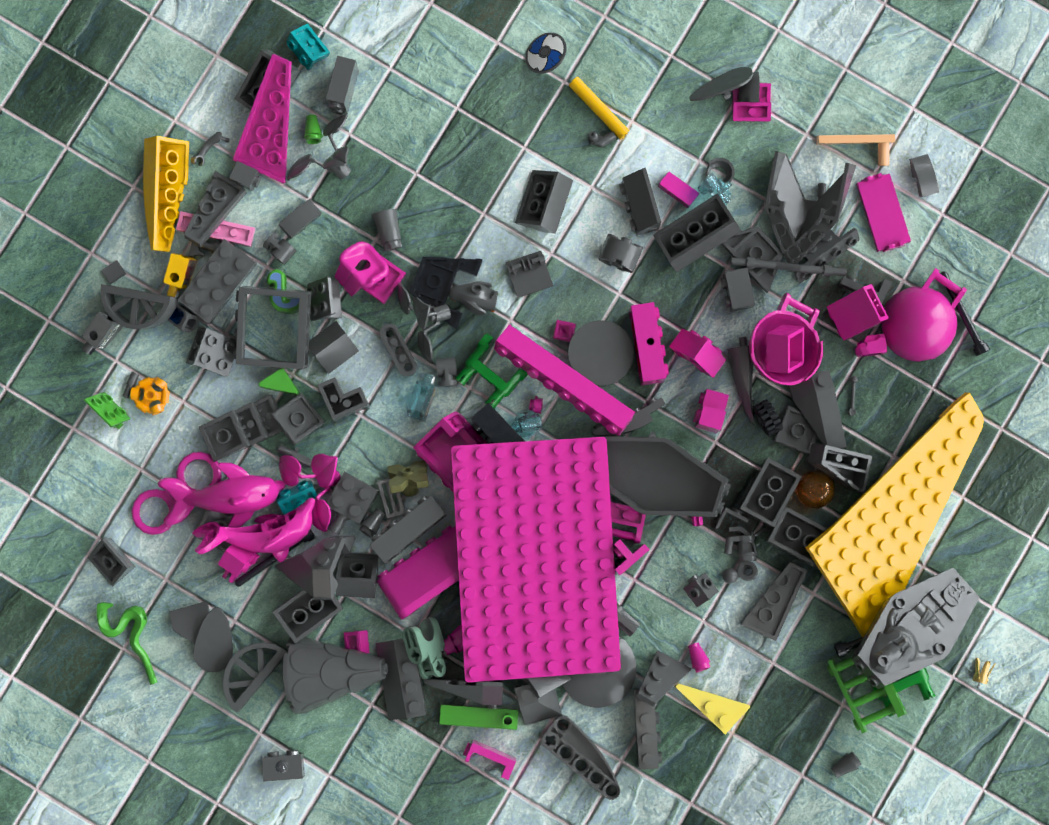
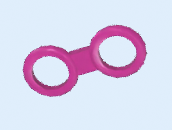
M194 452L185 456L179 463L176 471V478L181 480L192 491H196V489L191 488L186 483L184 473L189 463L195 460H204L211 465L214 476L209 486L220 482L222 478L221 470L217 467L218 461L214 462L211 455L204 452ZM147 490L141 493L134 501L131 510L132 519L136 527L143 533L150 535L162 534L169 530L172 525L164 523L158 527L147 526L140 517L141 505L151 497H159L167 503L170 512L174 499L165 490Z

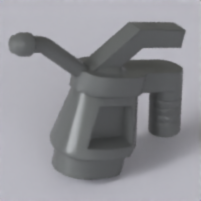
M741 526L728 527V532L739 531L743 536L726 537L724 554L731 555L733 542H738L737 557H739V562L756 561L758 553L754 543L755 537L763 531L769 532L771 528H761L751 535Z

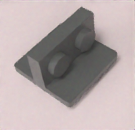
M325 277L308 283L307 291H311L310 320L342 318L339 280H331V277Z

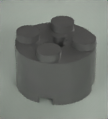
M608 234L600 252L599 261L609 266L618 267L617 269L633 273L643 247L632 244V240L622 237L620 240L617 236Z

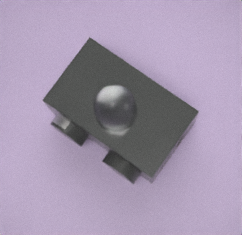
M288 750L286 755H279V751L267 752V756L262 757L263 782L304 778V753H298V750Z

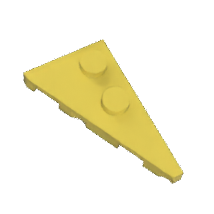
M678 683L675 686L724 734L750 708L748 704Z

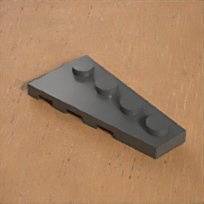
M789 562L740 625L776 641L808 570Z

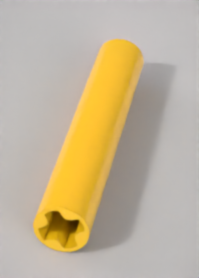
M579 77L572 80L569 87L620 140L623 139L630 130Z

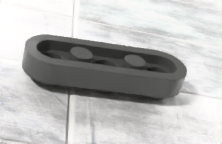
M385 324L380 329V337L400 374L405 377L413 376L417 371V364L398 328L393 324ZM392 331L393 336L387 337L386 333ZM396 348H402V353L396 354ZM406 364L411 365V369L409 371H406L404 369V366Z

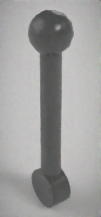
M856 376L850 378L852 382L851 406L848 410L850 416L856 414L854 409L855 387L858 381Z

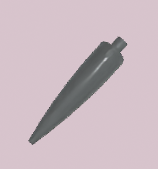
M739 337L740 347L727 349L728 358L738 395L751 423H754V411L752 409L754 365L750 358L747 337Z

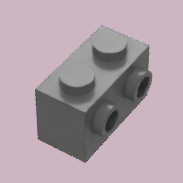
M748 268L724 272L723 278H721V285L723 289H726L725 304L727 308H730V312L753 308L755 301Z

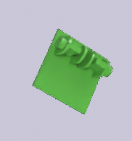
M105 392L84 399L110 427L120 429L124 425L123 422L131 419L126 414V411L119 407L113 401V398Z

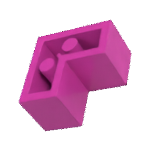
M682 328L669 346L679 357L691 362L700 372L712 378L715 377L726 361L721 355L722 351L718 347L712 346L713 342L708 337L703 336L701 338L693 330L689 332Z
M706 389L705 393L701 392L698 401L701 407L695 412L693 422H696L695 427L716 434L721 431L729 395Z

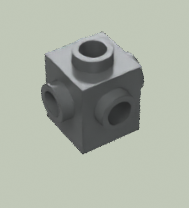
M706 573L700 576L695 574L687 580L689 584L683 588L696 607H699L719 592Z

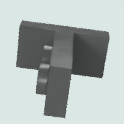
M847 276L840 279L837 287L853 293L864 286L857 283L855 278ZM887 279L881 281L878 290L875 291L881 304L892 283Z

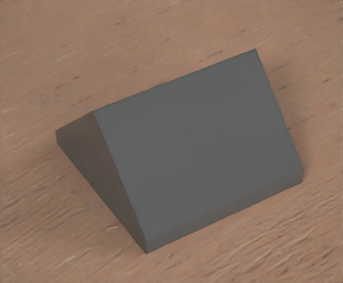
M337 321L309 340V349L328 374L359 352Z
M104 537L88 557L112 587L136 567L112 538Z

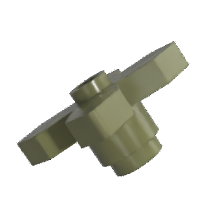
M426 461L413 462L409 467H404L400 464L388 466L389 479H391L389 480L390 492H403L405 496L412 497L419 493L420 488L429 487Z

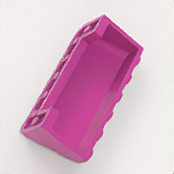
M453 412L442 418L413 448L416 450L417 455L426 461L430 470L436 473L442 479V483L453 492L451 448L458 445L488 443L460 413Z
M451 525L441 531L442 536L437 539L435 536L425 542L426 547L421 550L418 547L412 551L409 559L404 561L402 558L394 564L395 568L390 572L385 570L378 575L379 580L376 582L401 620L459 581L456 526L453 528Z

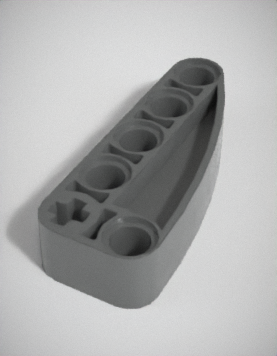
M560 715L556 717L542 735L543 746L609 800L619 797L620 787L616 777L598 747L568 716ZM559 720H567L568 727L563 730L557 727ZM547 735H548L549 737H551L552 735L555 736V738H554L555 743H554V744L551 743V742H550L549 744L546 743V741H547L546 736H547ZM563 747H568L571 750V754L568 757H563L560 755V750ZM578 760H584L586 767L579 770L575 767V763ZM594 772L601 774L599 782H593L590 779ZM609 785H614L617 788L616 792L612 795L606 793V788Z

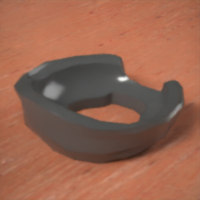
M723 157L714 158L708 163L706 180L715 188L728 186L734 178L733 164ZM723 168L726 172V178L722 181L714 180L710 177L711 169Z

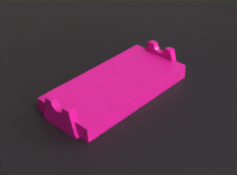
M879 173L874 176H868L861 180V182H857L856 186L877 252L882 250L886 252L910 243L911 239L890 173L885 175Z

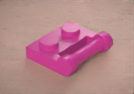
M611 502L612 522L637 528L636 533L612 528L613 536L632 540L634 543L640 544L646 515L637 512L630 506Z

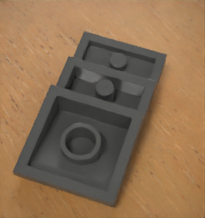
M270 394L254 403L251 402L199 426V430L214 462L283 432L270 416L279 409L273 395Z

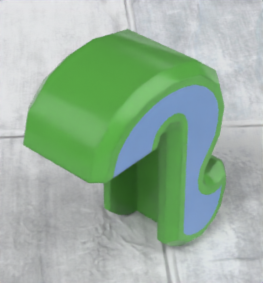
M278 269L272 270L267 276V283L273 288L287 289V276ZM269 296L271 305L278 312L284 314L299 312V299Z

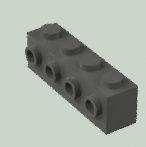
M639 688L633 689L637 767L639 770L659 769L658 764L662 763L661 751L658 752L657 744H661L660 732L656 731V724L660 723L659 712H655V705L651 706L636 698Z

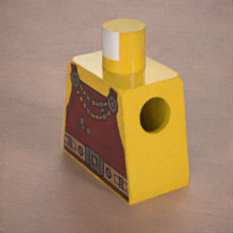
M171 253L163 281L169 284L166 295L178 297L180 289H186L189 286L198 260L182 254Z

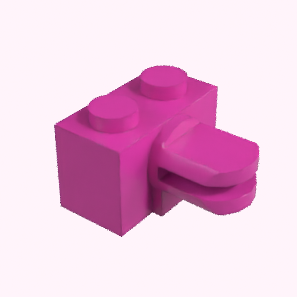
M231 545L225 550L218 563L219 566L225 569L222 577L226 579L232 574L228 582L233 583L242 572L245 574L251 565L258 561L260 558L259 552H252Z

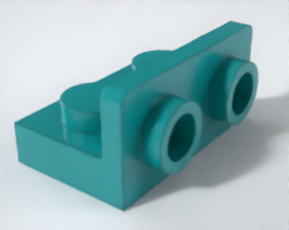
M308 23L291 31L287 38L288 48L294 52L301 65L305 66L307 70L312 69L316 62L328 57L330 51Z
M304 480L291 489L286 488L280 491L277 496V503L283 514H287L307 499H315L318 494L312 480Z

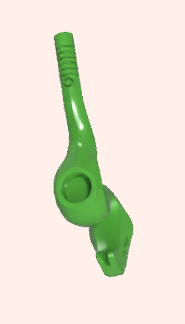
M108 602L98 603V626L101 633L107 637L120 635L131 620L135 621L129 637L130 646L140 657L150 685L157 683L158 681L149 656L139 644V637L147 623L144 609L140 606L127 608L122 613L117 626L111 628L108 620V609L113 604Z

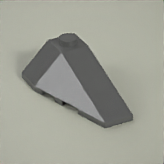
M829 370L815 373L807 381L799 384L788 385L793 403L802 412L804 419L811 425L823 445L840 449L846 448L835 388Z
M424 679V683L479 704L487 705V708L497 709L498 705H502L503 680L466 682L465 679Z

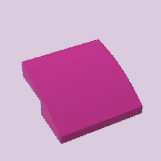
M760 83L759 102H739V88L732 90L733 121L771 122V83Z

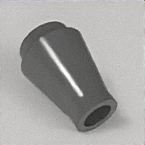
M376 508L360 524L359 530L372 538L373 535L377 534L385 513Z
M853 751L849 754L847 752L831 769L835 776L839 778L842 775L859 769L858 767L861 765V762Z

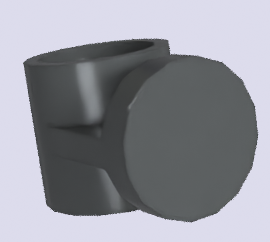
M274 232L266 239L263 247L266 250L271 248L272 251L270 253L285 265L297 250L286 240L282 239L279 241V235Z
M436 358L437 376L442 377V381L438 382V387L457 386V380H453V376H457L456 358Z

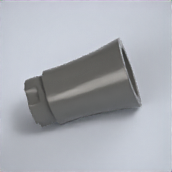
M388 209L372 214L371 216L376 225L384 251L402 248L397 209Z

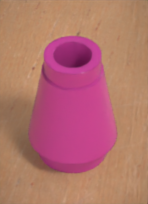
M699 642L689 645L692 669H695L696 673L710 668V660L699 645Z

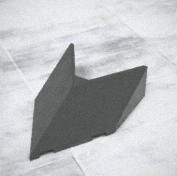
M775 151L764 208L769 216L771 226L787 263L798 264L839 221L856 165L845 163L844 173L817 201H811L804 198L788 155Z

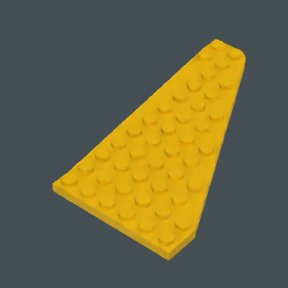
M965 392L939 416V419L831 527L805 547L862 637L865 636L883 602L906 588L982 430L984 423L983 415L968 392Z

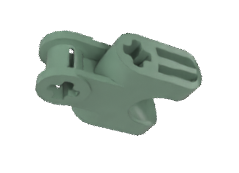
M428 617L420 623V629L415 626L405 628L402 632L409 660L418 665L420 676L423 679H430L433 675L435 677H442L446 672L444 658H442L441 654L445 648V643L438 621L435 618Z

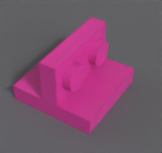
M620 539L613 544L614 554L619 559L623 557L624 561L614 569L615 573L618 576L621 575L650 549L645 544H642L631 553Z

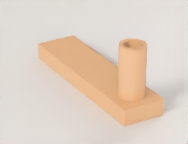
M895 134L819 135L816 137V145L878 144V166H889V144L895 142Z

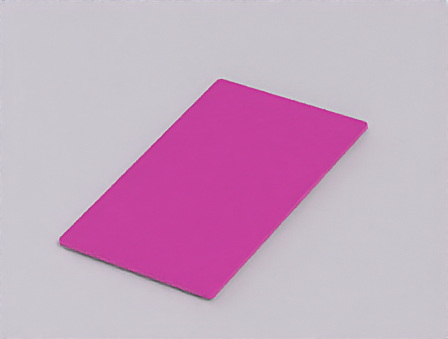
M591 437L453 446L451 448L465 681L482 682L619 671L621 669L606 438Z

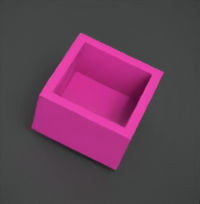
M781 325L767 333L765 337V345L767 346L765 364L767 365V371L788 374L804 364V327Z

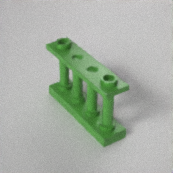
M852 657L837 664L834 659L828 661V671L832 677L835 676L854 715L853 723L857 731L867 732L868 730L865 725L892 713L893 715L897 714L898 717L907 714L893 683L853 700L848 689L867 681V676L863 673L844 682L840 671L854 665ZM883 695L889 697L891 703L888 704V707L861 718L857 707Z

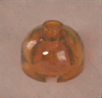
M810 471L801 477L796 486V495L798 500L806 507L819 509L827 506L832 501L835 495V485L833 480L823 472Z

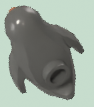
M477 281L453 286L449 291V296L454 302L458 301L463 304L470 312L484 315L486 314L485 310L495 311L498 291L491 289L492 285L490 283Z

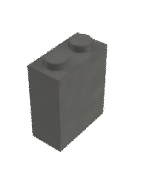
M341 56L336 58L326 95L329 109L335 114H348L359 74L356 60Z

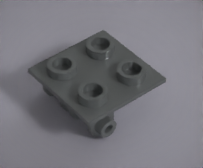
M542 251L505 262L517 298L553 286Z

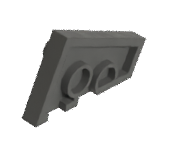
M657 650L636 698L654 706L692 668Z

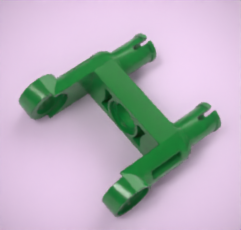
M486 333L478 343L477 348L465 361L466 366L455 379L465 386L472 375L478 373L495 387V391L484 402L485 404H491L495 409L504 397H508L528 374L525 370L519 368L508 383H506L480 362L479 359L490 347L489 344L493 340V337Z
M926 668L893 682L897 692L910 686L918 685L924 701L936 696L929 684V674ZM888 696L878 697V700L883 702L885 708L891 703Z

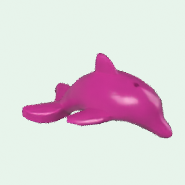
M219 463L217 466L229 479L196 491H192L177 478H163L157 483L159 487L167 491L174 499L170 512L164 518L165 524L175 525L182 522L188 517L193 508L197 506L214 512L234 514L227 526L232 528L241 527L252 517L255 511L275 502L279 492L286 487V484L282 480L250 475L242 467L233 463Z
M307 499L296 509L284 515L265 514L259 516L254 520L259 524L232 528L222 527L217 522L206 523L192 532L196 537H203L195 552L205 554L225 541L248 551L272 553L278 562H283L288 556L289 548L308 534L312 526V509L315 505V499Z

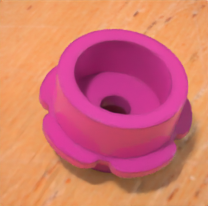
M535 396V399L530 400L529 410L534 415L535 413L541 414L543 399Z

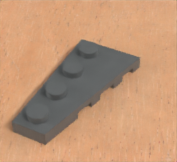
M215 171L213 179L208 184L206 193L198 205V210L193 215L185 231V239L201 248L245 196L246 189Z

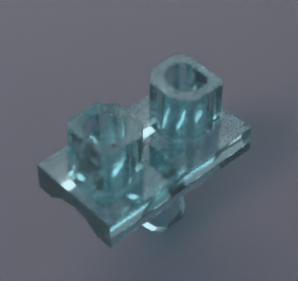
M713 172L708 174L705 180L698 186V190L703 195L709 192L711 196H714L718 193L725 205L731 201L729 197L731 193L728 189L732 184L730 181L724 183L721 178L717 179Z

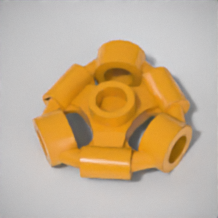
M158 376L156 378L147 377L138 381L139 384L132 387L130 394L131 400L136 404L135 407L143 413L147 412L152 415L162 413L166 403L169 402L170 391L167 390V383ZM155 383L163 390L161 392L155 391L152 388V384ZM140 388L144 389V397L142 400H139L141 395ZM159 400L161 402V404H157L151 408L149 407V405L154 401Z

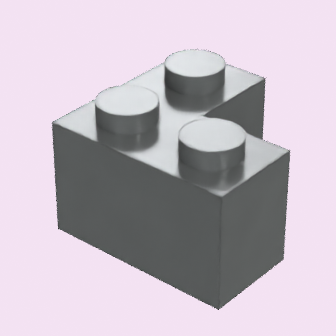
M335 377L318 384V388L334 422L370 407L361 387L344 394Z

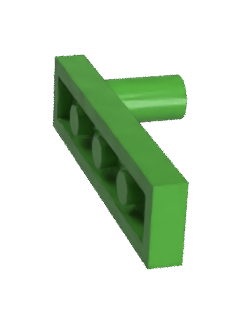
M441 704L439 724L517 730L518 710Z

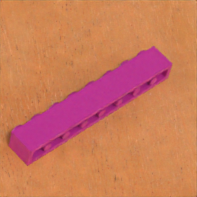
M510 324L496 340L494 349L500 356L509 359L517 368L525 370L531 378L542 382L547 389L555 391L561 399L572 403L578 411L589 415L594 422L602 424L611 434L620 436L631 422L635 414L633 410Z

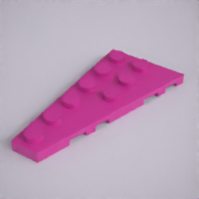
M272 54L233 161H239L258 170L259 173L284 184L286 183L292 62Z

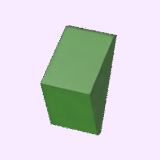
M284 368L279 369L259 383V386L264 389L299 395L300 393Z

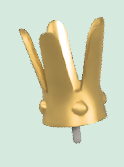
M976 658L975 674L972 679L978 682L977 688L980 687V683L987 684L988 676L995 666L994 664L989 671L991 662L986 661L980 673L979 658Z

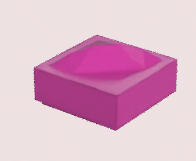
M557 320L553 339L570 342L575 333L576 323Z

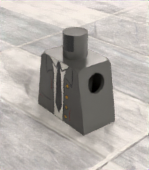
M98 312L82 335L87 341L83 345L82 350L91 355L96 348H106L123 326L113 321L107 313Z

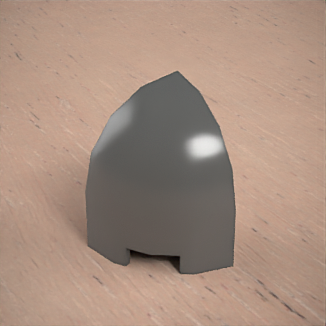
M758 71L753 72V77L748 83L739 87V102H759L760 79Z

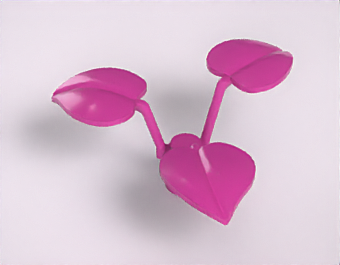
M317 454L312 458L311 469L314 474L301 475V464L296 458L290 455L281 456L279 459V471L286 485L296 486L299 478H316L318 485L324 488L315 497V505L312 509V524L317 529L327 532L331 520V510L327 502L322 499L320 500V498L331 490L330 487L336 486L341 478L339 472L336 471L338 457Z

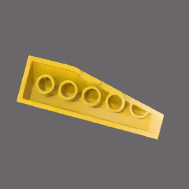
M161 136L144 139V207L150 247L153 251L170 252L175 233L174 225L179 217L180 212L178 209L180 202L183 201L184 185H187L189 141Z

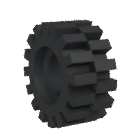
M768 399L752 406L759 425L768 437L783 429L781 420Z

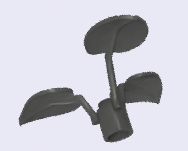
M347 113L333 119L323 130V135L329 137L335 152L324 163L312 158L311 154L299 158L288 173V181L305 172L311 163L320 165L330 173L334 172L340 180L349 175L351 172L347 165L349 148L347 146L337 148L333 140V134L338 132L345 124L348 117Z
M398 283V299L402 311L408 315L410 310H414L418 325L423 330V333L421 331L418 332L417 338L420 352L429 363L435 364L432 361L433 349L427 332L433 327L440 325V321L450 319V309L447 304L436 307L428 305L417 297L413 299L412 306L409 293L401 283ZM429 317V320L431 322L434 321V323L426 328Z

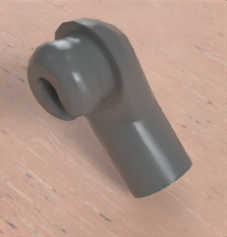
M595 131L588 134L589 143L598 147H605L617 139L613 131L604 136L598 135Z

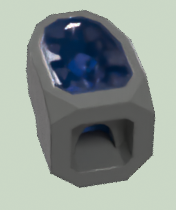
M177 304L175 311L168 321L181 331L190 333L198 325L199 318L186 307Z

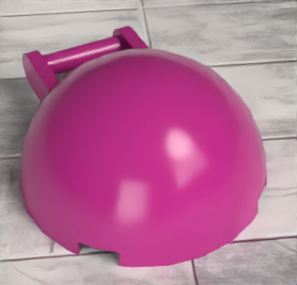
M935 268L923 286L906 288L893 295L884 307L889 319L880 323L888 347L896 355L915 362L932 360L943 354L951 345L956 335L957 316L954 309L967 289L959 287L940 274L939 270ZM934 279L957 294L952 303L942 293L929 288Z
M787 292L783 295L777 310L765 315L755 325L749 340V353L754 367L764 378L778 385H795L807 381L816 373L823 357V341L820 342L817 331L813 328L820 310L817 308L812 309L791 298V295ZM790 305L809 315L808 320L793 312L785 311L787 306ZM781 325L804 327V364L788 374L767 371V365L765 364V356L767 354L765 337L767 333Z

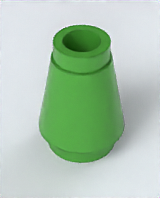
M308 115L306 116L304 139L308 144H318L321 142L323 135L317 116Z

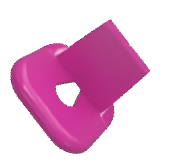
M359 241L340 254V265L334 277L336 280H339V283L352 297L361 288H369L385 278L389 272V267L372 245ZM361 260H366L370 264V268L357 271L355 267Z

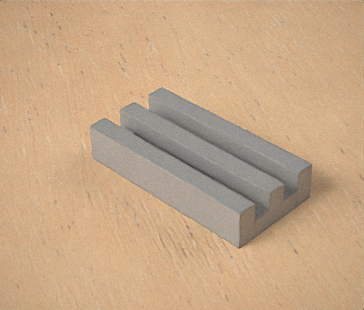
M389 478L377 482L387 519L400 516L405 512L401 493L396 492L401 510L397 512L393 493L390 492L389 480L391 479ZM382 484H386L393 509L392 514L389 512Z

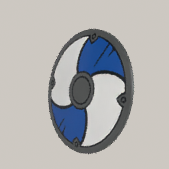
M551 32L535 38L529 45L525 55L528 68L538 74L549 73L556 69L565 58L567 51L566 42L562 36Z

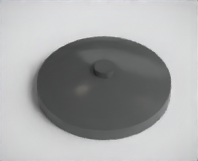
M619 636L621 669L619 671L569 675L571 680L563 684V687L574 700L588 707L601 708L619 702L629 693L636 678L637 667L634 653L624 639Z

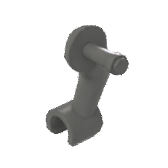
M216 132L202 145L198 154L191 157V163L195 164L198 158V165H204V156L207 151L220 140L228 143L230 139L223 137L221 132Z

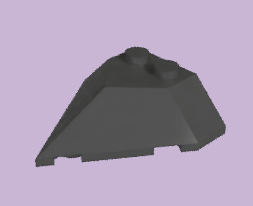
M333 536L324 538L311 548L275 565V567L302 590L308 592L313 599L333 600L338 587L333 572L340 554L351 552L356 537Z

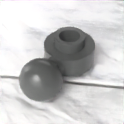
M744 561L739 565L738 570L733 568L726 569L722 577L729 584L736 582L739 577L744 581H752L757 577L758 569L753 562ZM751 569L752 573L750 575H746L745 570Z

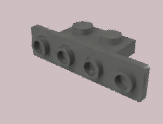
M851 229L840 238L830 230L804 257L807 262L803 265L821 267L827 265L860 240L857 229ZM794 272L798 283H802L814 274Z

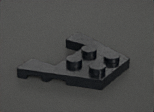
M423 257L410 289V294L434 307L446 304L457 272L462 271L477 277L483 260ZM449 308L451 318L444 321L457 330L463 313Z

